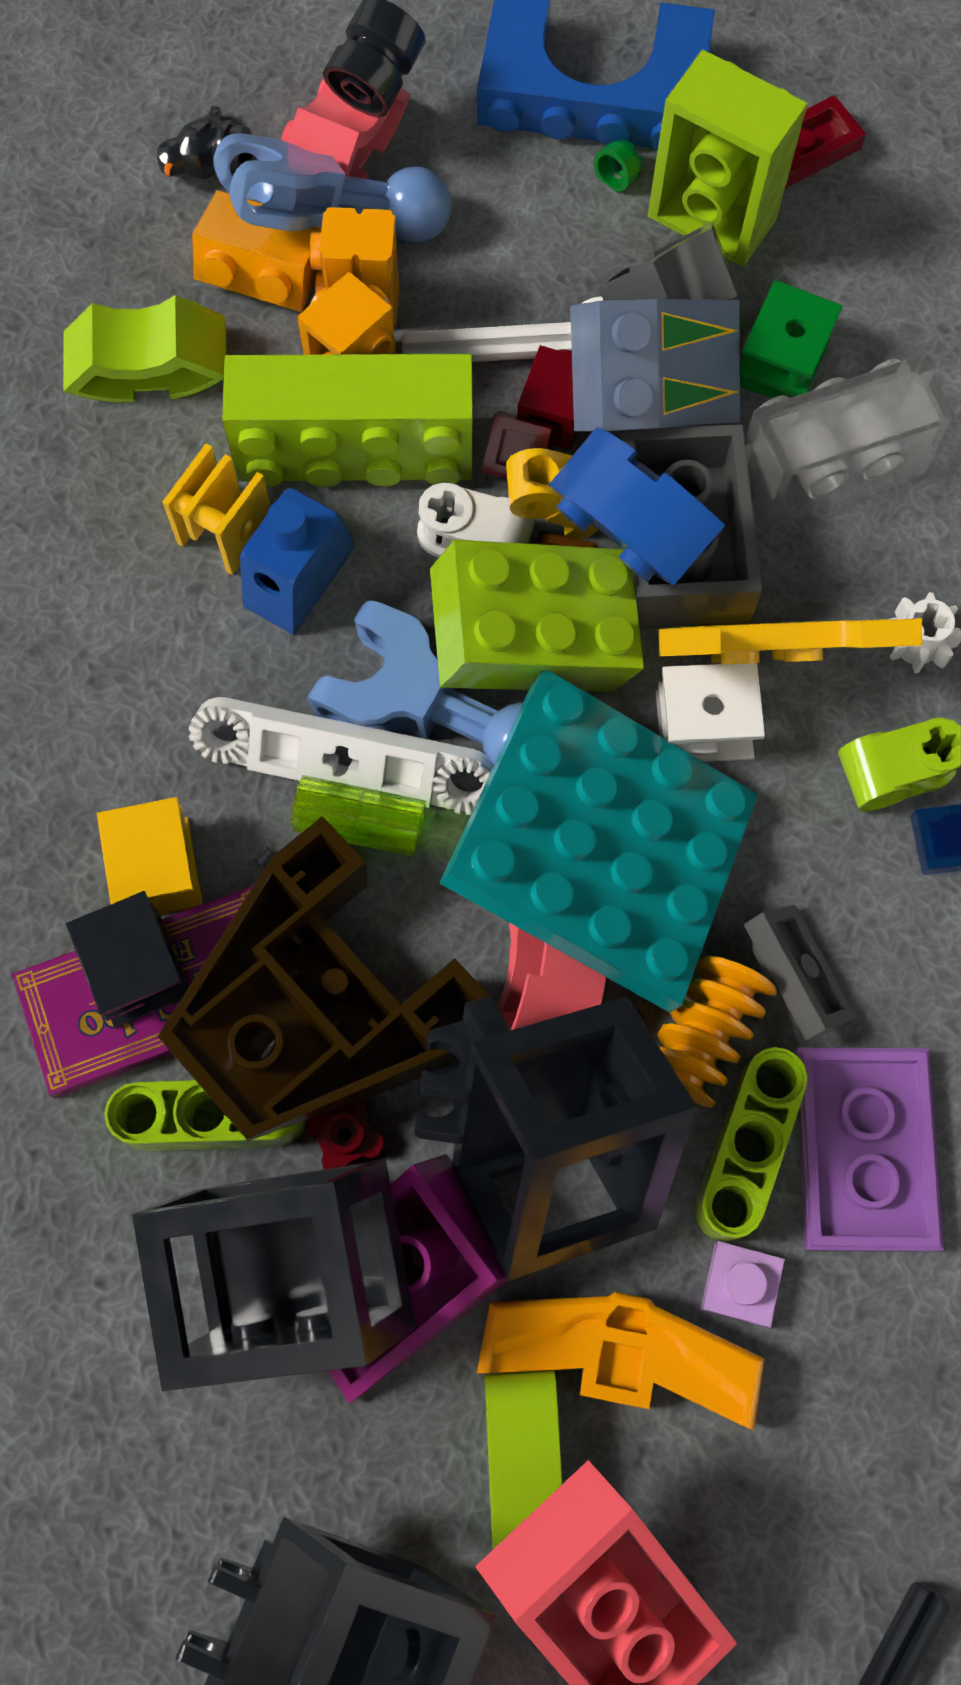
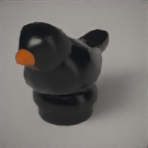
M211 106L208 115L189 122L182 128L177 137L167 139L159 145L157 149L159 168L167 177L189 175L200 179H207L216 174L213 157L221 140L230 134L236 133L252 135L251 131L246 126H238L235 121L228 120L222 122L220 106ZM241 153L235 156L230 163L231 173L234 175L236 169L246 161H252V154Z

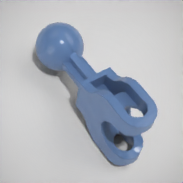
M243 133L226 136L219 143L213 157L216 175L220 183L229 192L233 208L243 221L251 225L285 231H301L310 227H322L323 212L328 207L355 208L357 214H361L363 209L391 210L392 214L395 215L396 238L407 243L419 244L437 237L444 230L450 219L452 202L448 187L440 176L424 167L411 166L403 168L394 173L386 182L345 176V173L333 156L314 153L279 139ZM241 153H250L256 157L257 160L246 161L236 169L234 175L231 173L230 163L235 156ZM247 198L259 201L263 205H251L247 202Z
M376 601L365 602L354 618L357 634L363 645L376 651L384 658L383 667L372 678L359 682L342 680L329 675L321 677L307 696V702L317 717L399 734L410 733L423 739H429L435 726L440 724L482 744L484 754H486L492 766H494L523 703L511 704L497 711L457 692L456 688H440L438 659L435 658L430 650L429 637L420 621L412 615Z

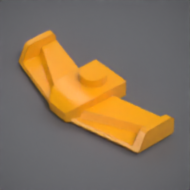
M614 1291L609 1296L490 1302L476 1374L583 1368L578 1395L649 1409L653 1383L749 1430L755 1431L765 1358L655 1306L650 1298Z

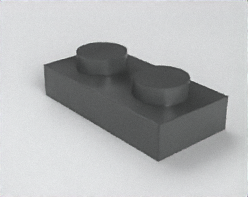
M796 905L762 912L743 924L753 941V952L757 960L769 971L783 997V1006L788 1018L800 1029L806 1041L835 1031L857 1019Z

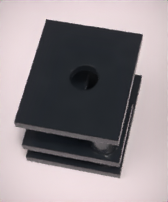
M145 891L65 923L101 1016L105 1017L106 1021H112L115 1029L180 1002L189 988L157 908L154 909L152 901Z

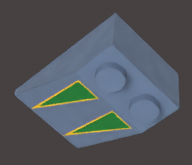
M603 300L570 306L574 431H594L596 427L605 431L740 422L739 300Z

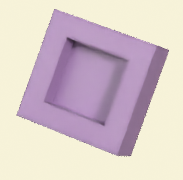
M720 1241L715 1242L700 1310L757 1326L771 1328L785 1259Z

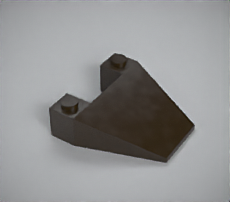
M323 816L270 859L158 1035L160 1041L247 1141L420 1079L424 1070L432 1071L452 1065L458 1060L453 1053L442 1049L428 1050L426 1048L428 1032L432 1029L463 1021L465 1003L490 996L454 958L404 1003L400 1004L325 922L367 887L366 862ZM494 1001L498 1010L500 1011V1006Z

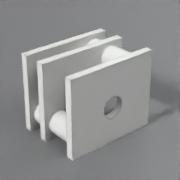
M757 663L663 667V682H658V691H656L659 736L666 739L668 744L676 745L703 762L754 760L753 740L764 739L765 737Z

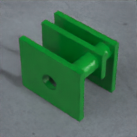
M774 280L742 350L744 356L740 363V387L801 410L831 341L829 337L843 305ZM796 324L801 325L804 329L797 327Z

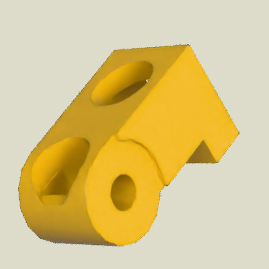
M543 448L526 449L511 455L506 461L509 507L513 515L526 519L543 518L547 522L562 525L564 527V536L576 539H586L599 530L590 524L584 532L568 520L556 508L563 498L548 486L572 455Z

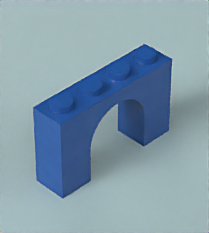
M494 0L477 86V125L490 126L500 132L521 130L543 133L553 139L572 137L595 140L604 145L616 140L625 139L633 142L635 146L654 148L658 151L665 100L701 50L709 52L715 9L661 2L654 47L646 65L638 73L621 82L594 85L579 82L566 76L553 65L545 50L550 27L551 0Z

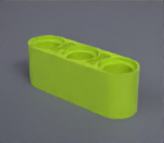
M773 1047L762 1050L747 1063L738 1077L695 1202L694 1214L697 1224L704 1234L714 1240L729 1242L740 1239L754 1231L763 1219L807 1086L808 1076L805 1065L797 1055L787 1049ZM768 1067L780 1072L787 1086L786 1094L783 1098H771L762 1093L756 1081V1074L759 1068ZM743 1128L752 1129L760 1134L766 1147L765 1156L762 1161H747L739 1155L734 1144L737 1130ZM717 1192H732L742 1201L744 1219L738 1227H727L721 1224L714 1216L712 1202Z
M195 1080L125 1084L113 1092L107 1101L104 1112L106 1126L111 1134L133 1149L142 1151L281 1147L290 1145L299 1139L306 1129L308 1120L250 1141L244 1138L225 1114L223 1120L215 1129L207 1132L196 1131L193 1124L194 1112L201 1103L211 1100V1098ZM141 1102H154L157 1114L151 1128L143 1133L131 1134L127 1127V1118L131 1109Z
M554 1370L484 1374L492 1549L501 1543L562 1485L558 1405Z

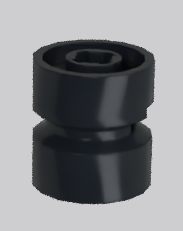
M362 0L345 31L347 36L345 43L336 47L322 74L325 83L343 102L366 115L383 117L387 115L403 86L402 76L408 75L426 43V39L419 24L397 5L387 0Z

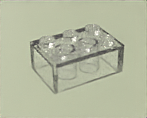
M924 354L904 361L890 359L880 363L868 373L846 380L842 377L832 378L820 384L815 390L792 398L787 396L774 397L754 410L745 438L752 507L763 530L925 475L955 417V413Z

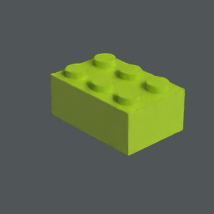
M702 49L665 100L647 217L683 236L713 222L727 259L744 267L777 220L808 103L793 96L787 90L778 88L740 69L734 63L725 61Z
M454 539L430 568L440 688L529 690L536 676L543 670L556 674L584 692H614L644 669L637 602L633 571L618 558L624 549Z

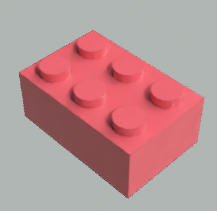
M589 1460L475 1566L514 1622L569 1685H697L737 1645L734 1638L636 1512Z

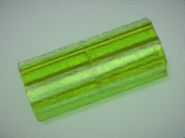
M303 775L297 785L292 805L290 826H293L294 832L302 833L323 816L347 843L416 857L425 823L426 800Z

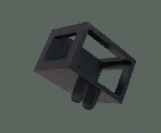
M386 1159L198 1189L132 1214L162 1392L367 1366L417 1328ZM193 1235L209 1333L188 1344L170 1238Z

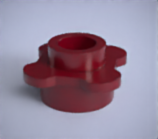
M364 1099L308 1119L306 1130L309 1136L317 1139L323 1152L321 1164L324 1169L348 1165L359 1161L363 1157L375 1158L381 1153L384 1140L382 1135L374 1131L367 1118L369 1107ZM342 1129H349L351 1131V1138L349 1140L342 1141L339 1139V1132Z

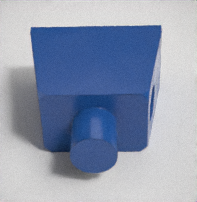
M293 488L284 490L279 499L270 506L267 516L244 546L240 555L243 607L295 635L355 548V544L342 517L335 511ZM274 583L278 585L280 591L271 589Z

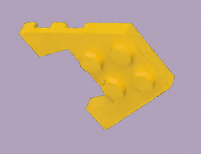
M922 618L711 625L659 629L660 656L711 654V663L721 664L760 663V651L772 650V660L801 662L823 660V648H874L922 645Z

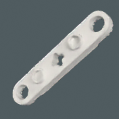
M216 697L205 701L192 718L188 729L190 731V741L195 743L193 745L196 751L200 750L202 752L201 756L205 759L207 756L211 757V761L215 763L220 760L223 764L234 763L247 766V770L427 808L430 805L447 808L448 810L453 809L457 814H460L461 811L466 812V815L472 814L493 769L486 754L475 749L225 697ZM218 717H220L222 722L224 719L228 720L227 724L230 725L232 723L234 725L233 730H237L236 737L239 738L234 741H224L217 738L210 731L208 722L211 718L212 720H217ZM338 746L348 748V755L353 759L350 766L339 764V756L335 754ZM464 769H467V773L474 771V776L477 777L479 775L480 783L483 782L482 788L473 792L463 791L452 783L450 775L451 773H456L457 770L463 772Z

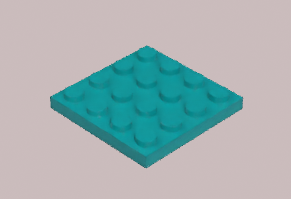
M543 670L532 682L440 880V884L670 1013L682 1006L758 794L676 745L668 744L666 739L556 674Z

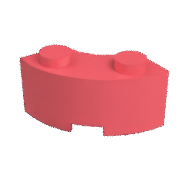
M323 78L317 98L307 107L297 108L295 118L287 123L281 140L314 153L333 156L345 173V176L366 179L368 172L362 170V167L373 149L384 153L401 122L411 94L401 88L387 115L374 117L366 115L343 102L331 91Z
M509 923L511 937L509 966L498 1005L500 1006V1013L510 1030L601 1004L606 981L605 976Z

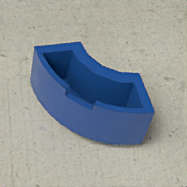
M596 427L548 485L563 498L556 508L582 531L585 532L591 524L620 545L624 551L618 558L645 582H648L655 575L674 586L723 529L725 524L665 472L660 477L642 463L634 460L633 458L637 455V451L604 429Z

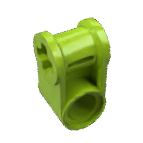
M943 717L931 718L927 721L893 731L868 734L841 747L838 751V756L859 811L870 812L892 806L906 798L935 791L948 785L956 775L957 769L961 766V725L954 720ZM926 747L929 748L931 754L927 755L924 750ZM943 754L945 757L944 762L941 761L938 755Z

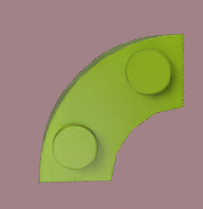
M177 295L172 296L161 304L141 309H115L92 303L63 333V392L92 400L121 403L135 402L134 392L169 390V397L172 400L208 389L224 379L225 355H227L225 315L201 306L193 300L184 299Z

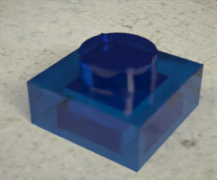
M961 804L915 809L910 818L922 875L961 871Z

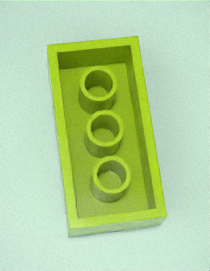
M472 354L225 355L222 422L238 481L250 482L257 472L264 475L266 487L277 486L282 481H308L315 486L331 487L339 484L341 481L367 480L372 485L386 487L395 485L400 480H426L432 485L442 482L455 484L459 480H472Z

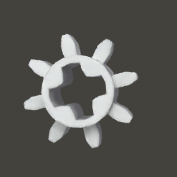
M931 592L928 593L924 600L917 602L915 605L906 597L901 599L895 610L897 618H891V620L922 618V645L895 647L890 655V659L896 660L901 657L906 662L912 664L914 673H919L924 664L932 660L940 668L946 667L953 656L951 648L958 647L961 642V628L955 627L954 617L958 607L956 605L948 607L945 603L936 600L934 593Z

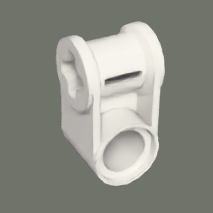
M442 482L432 485L425 490L419 500L418 514L420 521L418 523L417 538L420 546L427 553L436 557H440L454 539L529 544L536 519L520 518L513 515L509 507V498L495 497L462 488L453 483ZM448 499L453 501L452 508L447 507ZM442 518H449L447 524L440 522ZM437 535L442 536V543L440 544L437 542Z

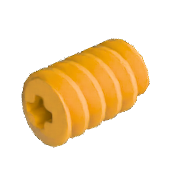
M707 956L702 957L695 968L699 978L691 979L685 996L688 1001H684L682 1006L670 1012L676 1024H663L657 1035L664 1046L660 1047L661 1051L693 1102L712 1108L716 1102L702 1088L704 1083L707 1082L720 1086L726 1085L728 1078L715 1066L717 1060L735 1064L739 1062L741 1056L728 1043L730 1037L746 1041L751 1040L754 1034L740 1020L742 1015L762 1019L766 1010L753 998L755 992L774 997L777 994V990L765 976L741 963L725 958Z

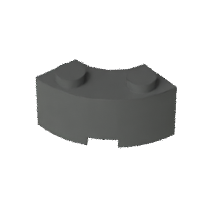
M713 222L649 253L651 260L647 261L640 268L630 272L629 267H626L611 276L598 288L603 300H730L738 296V285Z

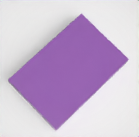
M797 1048L795 1055L805 1065L808 1076L806 1091L798 1112L804 1251H944L929 1049Z

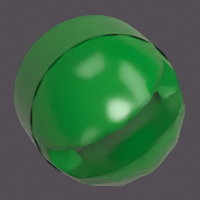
M625 139L610 142L594 157V170L597 178L615 192L624 191L638 178L643 167L642 155L638 156V153L633 148L635 144ZM615 160H617L622 166L621 170H619V168L617 167L616 163L614 162ZM614 173L619 175L621 178H615Z

